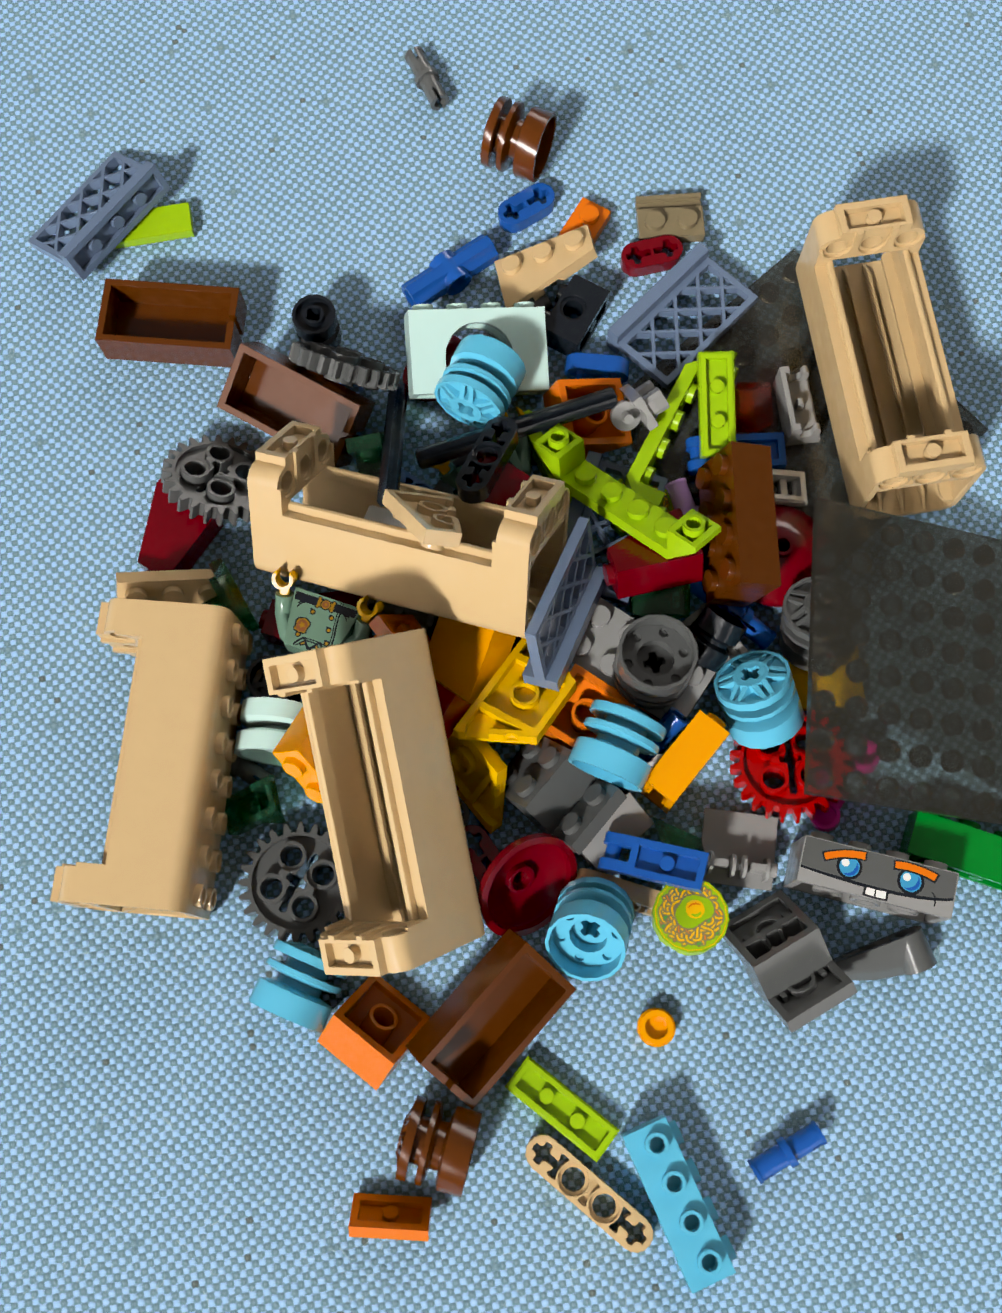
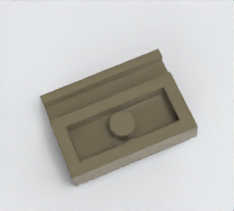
M701 192L636 196L635 208L638 241L663 235H672L678 238L681 243L704 242L705 228Z

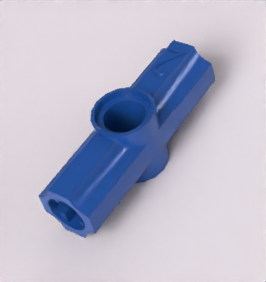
M481 234L454 252L452 250L440 252L433 258L428 269L401 285L402 292L411 307L416 304H431L447 293L451 296L456 295L469 285L473 276L495 263L494 261L499 260V253L488 235Z

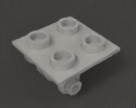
M705 808L700 851L710 854L705 881L772 891L773 878H776L778 869L777 863H774L778 817L770 816L766 819L764 815Z

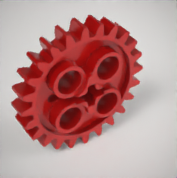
M814 710L808 712L804 717L802 727L790 739L791 762L795 765L794 782L797 789L796 794L790 792L789 770L785 762L786 750L784 743L776 746L778 751L775 753L766 754L760 749H751L739 745L734 740V746L738 750L730 751V760L737 763L730 765V774L739 776L733 780L734 788L745 787L741 792V800L753 798L752 811H756L761 806H764L766 819L775 811L779 812L780 823H784L787 814H792L795 822L799 823L801 813L804 812L811 820H814L816 815L815 808L818 807L822 812L827 813L829 811L827 800L838 803L840 795L836 790L846 791L848 782L842 778L850 777L851 768L845 766V764L850 762L851 754L841 751L846 748L847 741L846 739L835 740L839 731L838 727L829 730L825 729L827 717L822 718L818 722L814 721ZM801 740H809L815 747L811 750H803L796 743ZM806 774H814L821 782L816 785H808L801 777ZM771 777L778 778L783 782V786L772 789L767 787L764 781Z

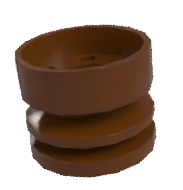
M501 96L494 104L484 129L480 154L481 164L488 168H492L496 164L497 170L504 172L513 160L514 176L535 183L540 178L551 151L556 130V113L534 106L524 119L525 106L523 102L516 101L512 106L511 98Z
M417 1095L413 1107L405 1117L396 1150L397 1170L395 1179L405 1182L411 1165H418L415 1185L421 1186L429 1169L436 1170V1191L461 1197L482 1112L457 1106L450 1122L443 1121V1101H436L432 1115L428 1117L425 1116L428 1097Z

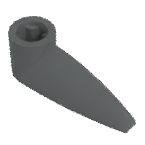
M921 926L900 930L832 959L851 980L860 981L879 980L904 974L914 975L924 972L937 964Z

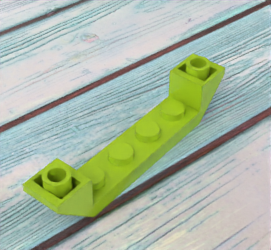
M734 352V365L737 357V352ZM697 361L687 363L683 367L667 398L670 407L656 418L659 426L649 432L626 475L625 486L666 512L667 508L663 507L665 492L649 486L656 472V468L653 465L657 458L663 459L671 443V440L667 438L672 430L676 432L679 430L685 417V412L682 410L686 402L692 404L698 393ZM734 367V381L739 371L737 367Z
M559 423L533 442L535 450L554 479L565 481V487L569 488L571 496L666 559L695 554L721 532L720 525L693 508L678 520L586 461L584 439Z

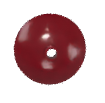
M775 505L778 543H783L787 546V551H779L781 586L755 602L767 606L783 607L784 595L791 585L803 578L828 575L831 564V550L824 531L812 517L790 506Z
M536 833L514 841L499 852L486 869L478 890V900L482 920L485 925L497 935L503 936L510 928L520 937L532 934L547 925L552 919L561 890L569 882L576 879L577 862L573 851L563 840L555 835Z

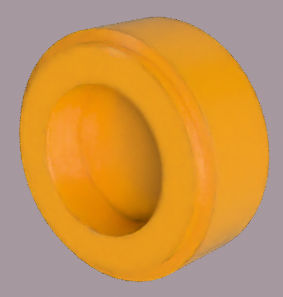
M650 1008L639 1016L636 1029L639 1038L645 1044L652 1047H662L673 1039L676 1026L669 1012L662 1008Z

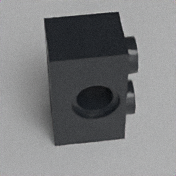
M574 274L568 285L564 283L560 287L555 299L557 303L553 310L545 312L547 346L566 356L571 353L582 352L608 309L610 291ZM576 314L579 317L572 319L568 318L566 315Z

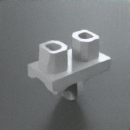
M650 380L636 389L627 383L620 388V391L628 400L619 401L611 409L610 419L612 424L621 431L634 429L640 421L651 431L659 426L654 417L668 409L670 405L661 390L655 387Z

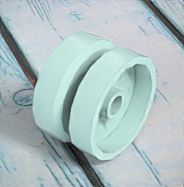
M250 697L244 699L239 721L247 729L237 733L234 754L248 761L282 767L281 762L272 752L303 707V704L294 700L274 697Z

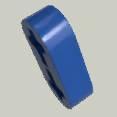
M536 183L503 201L498 208V223L500 227L508 233H517L548 216L554 209L555 193L553 189L545 183ZM538 197L540 200H544L546 198V203L542 204L540 201L534 202V198ZM507 213L518 214V219H514L512 216L507 218Z
M571 353L566 357L564 374L568 379L620 378L621 384L629 379L630 363L626 358L617 355Z

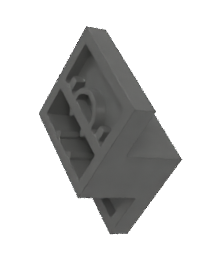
M543 736L537 745L522 744L520 751L507 765L504 799L516 806L541 832L559 837L572 851L580 855L627 796L618 787L598 779L569 763L568 758L572 750Z
M781 889L729 920L723 939L740 957L754 990L791 1033L857 993L854 982L832 960L819 927Z

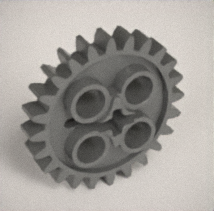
M293 341L288 357L291 362L297 363L296 365L303 366L311 372L324 375V378L349 387H353V384L372 390H379L380 388L394 391L397 390L401 377V372L386 366L384 362L365 357V354L340 345H337V348L318 342H311L310 344Z
M203 435L202 442L200 443L191 437L189 438L188 446L179 442L177 451L170 449L168 458L163 460L161 471L162 492L168 494L169 503L178 502V512L189 509L190 519L198 515L203 516V524H207L211 518L216 519L218 526H222L224 519H228L233 526H236L237 518H241L249 523L250 510L247 476L252 463L256 460L255 451L257 449L248 451L247 442L242 443L240 446L235 445V438L233 437L228 442H223L220 435L216 436L215 441H210L206 435Z
M299 822L296 832H293L287 824H284L283 835L279 836L271 829L269 831L271 841L268 844L261 839L257 840L261 848L259 853L254 851L247 852L254 861L252 865L245 864L240 867L249 876L248 878L238 880L239 885L248 888V891L241 894L239 899L243 902H251L244 910V913L248 916L258 914L252 925L259 928L267 923L264 935L269 938L278 930L279 940L286 941L289 935L292 934L293 942H301L303 935H306L311 943H315L316 932H324L325 926L340 921L338 916L340 913L344 914L328 830L320 836L318 824H314L310 832H307L303 822ZM294 849L301 850V862L296 866H287L285 861L287 854ZM317 854L318 860L307 870L312 856ZM323 868H332L334 870L333 880L327 885H318L316 881L318 872ZM295 877L304 879L307 883L304 889L296 888L292 884ZM274 881H280L282 883L281 894L275 899H267V886ZM291 897L287 910L285 912H281L280 909L282 905L285 904ZM303 900H312L314 903L312 914L306 918H299L297 915L298 904Z

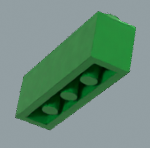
M923 807L922 810L918 809L909 814L899 852L908 854L910 861L921 864L924 863V860L945 863L948 865V871L959 873L961 878L1002 891V831H995L992 834L980 830L981 825L974 821L959 819L956 822L944 818V812L930 807Z

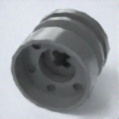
M827 576L803 578L791 585L784 595L778 640L782 655L791 665L803 671L823 673L836 670L848 661L854 650L861 613V603L857 593L847 583Z
M647 615L634 620L623 631L612 665L613 681L619 694L630 704L643 709H661L675 703L685 692L698 661V647L693 634L679 620L666 615ZM651 664L653 669H659L658 673H653V670L649 667L646 668V665Z

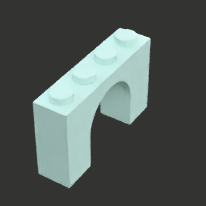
M530 301L514 303V307H501V303L487 302L480 304V308H467L465 303H452L446 305V309H433L432 304H416L412 306V310H407L404 315L409 399H436L434 391L446 368V348L448 342L453 335L466 329H479L490 333L497 340L508 345L522 359L526 374L515 396L542 395L549 389L545 306L534 307V302Z

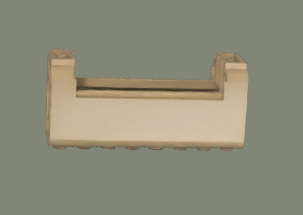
M907 194L836 204L833 210L819 214L811 223L795 268L853 521L855 522L880 520L950 508L961 500L986 470L979 436L977 434H968V430L964 431L918 253L926 238L925 228L918 203L915 200L908 199ZM883 253L881 260L837 267H834L833 260Z
M291 421L255 451L256 460L249 469L247 486L253 558L257 569L274 573L278 568H281L280 575L289 577L290 571L294 569L298 574L297 580L363 597L368 595L370 599L525 638V631L567 543L570 490L565 487V481L532 474L527 481H522L521 489L514 498H508L506 506L484 501L477 504H469L463 502L458 495L400 482V491L453 497V507H456L457 511L455 518L459 519L463 533L459 548L444 547L441 551H435L421 546L420 541L413 534L407 532L405 528L364 519L369 506L380 507L377 503L379 477L335 467L334 443L330 442L328 434L321 433V427ZM303 489V502L291 501V498Z
M113 598L109 602H101L96 634L101 638L100 642L113 647L114 653L130 654L136 658L102 864L76 862V865L62 864V866H56L50 901L101 911L210 920V913L214 910L217 901V890L214 888L216 873H219L222 865L220 843L221 836L225 834L228 818L225 813L226 800L230 798L233 788V780L230 776L231 763L235 762L237 755L234 754L237 726L241 725L239 719L242 705L240 702L242 690H245L247 687V669L245 667L247 655H250L252 652V634H250L237 616L226 607L209 604Z
M420 628L263 659L262 663L269 695L278 694L281 698L301 694L345 919L325 926V931L320 934V939H318L325 975L382 977L388 973L405 972L482 937L485 934L426 629Z

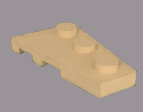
M588 225L494 261L505 307H514V303L528 301L530 298L536 301L546 294L544 289L558 279L566 280L596 259L598 256Z
M385 489L382 504L393 514V518L399 520L406 527L407 532L413 534L420 541L421 546L435 551H441L444 547L459 548L463 533L459 519L455 518L457 511L456 507H453V497Z
M226 568L116 572L117 598L209 605L226 603Z

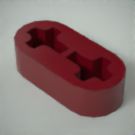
M663 235L629 243L623 248L621 253V269L625 274L632 277L670 270L681 260L683 245L678 238L672 235ZM667 248L670 253H673L672 256L667 257V254L662 252V249ZM636 255V258L641 260V262L635 264V261L630 259V257Z
M467 825L464 827L466 835L471 833L473 837L478 835L482 837L479 841V846L483 851L481 856L478 857L472 848H468L473 873L481 883L486 871L482 861L487 858L491 863L499 853V850L482 827Z

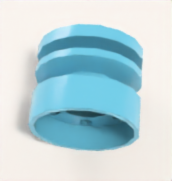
M481 334L468 335L461 339L451 358L450 366L445 368L442 378L439 379L434 391L436 400L456 420L471 427L484 428L488 421L495 417L504 416L505 412H507L511 398L516 395L525 377L526 369L524 362L508 345L493 337Z
M767 650L750 651L729 660L716 673L713 683L721 709L724 712L731 737L739 745L751 749L771 748L781 745L794 737L802 727L805 714L789 663L780 654Z
M593 700L589 710L597 718H585L584 725L597 736L596 738L577 737L568 758L569 763L615 786L635 792H642L652 768L638 755L639 753L652 756L658 755L659 746L653 741H663L667 733L666 728L643 712L630 706L606 700Z
M581 877L569 882L561 890L545 938L546 953L557 969L565 975L581 981H600L613 976L622 967L635 918L633 902L626 891L613 881L601 877Z
M276 939L272 948L288 955L285 963L272 957L267 958L266 963L279 971L280 974L277 980L259 976L249 1001L288 1021L322 1033L333 1008L319 997L322 991L340 994L342 988L327 981L329 975H325L319 950L301 942ZM335 975L342 979H347V975Z

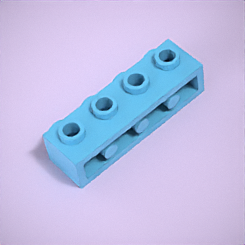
M661 1114L621 1133L620 1135L691 1293L700 1291L735 1274L736 1271L731 1261L737 1258L728 1236L725 1234L720 1237L713 1222L718 1220L719 1216L710 1197L702 1198L696 1183L702 1179L693 1159H684L679 1147L680 1144L684 1143V1139L675 1120L668 1122L666 1117Z

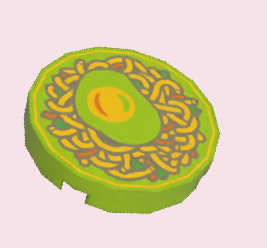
M704 881L702 893L666 885L656 896L651 911L652 926L659 940L667 947L669 946L671 949L676 950L677 953L683 955H701L713 949L726 934L729 923L728 906L723 896L706 881Z

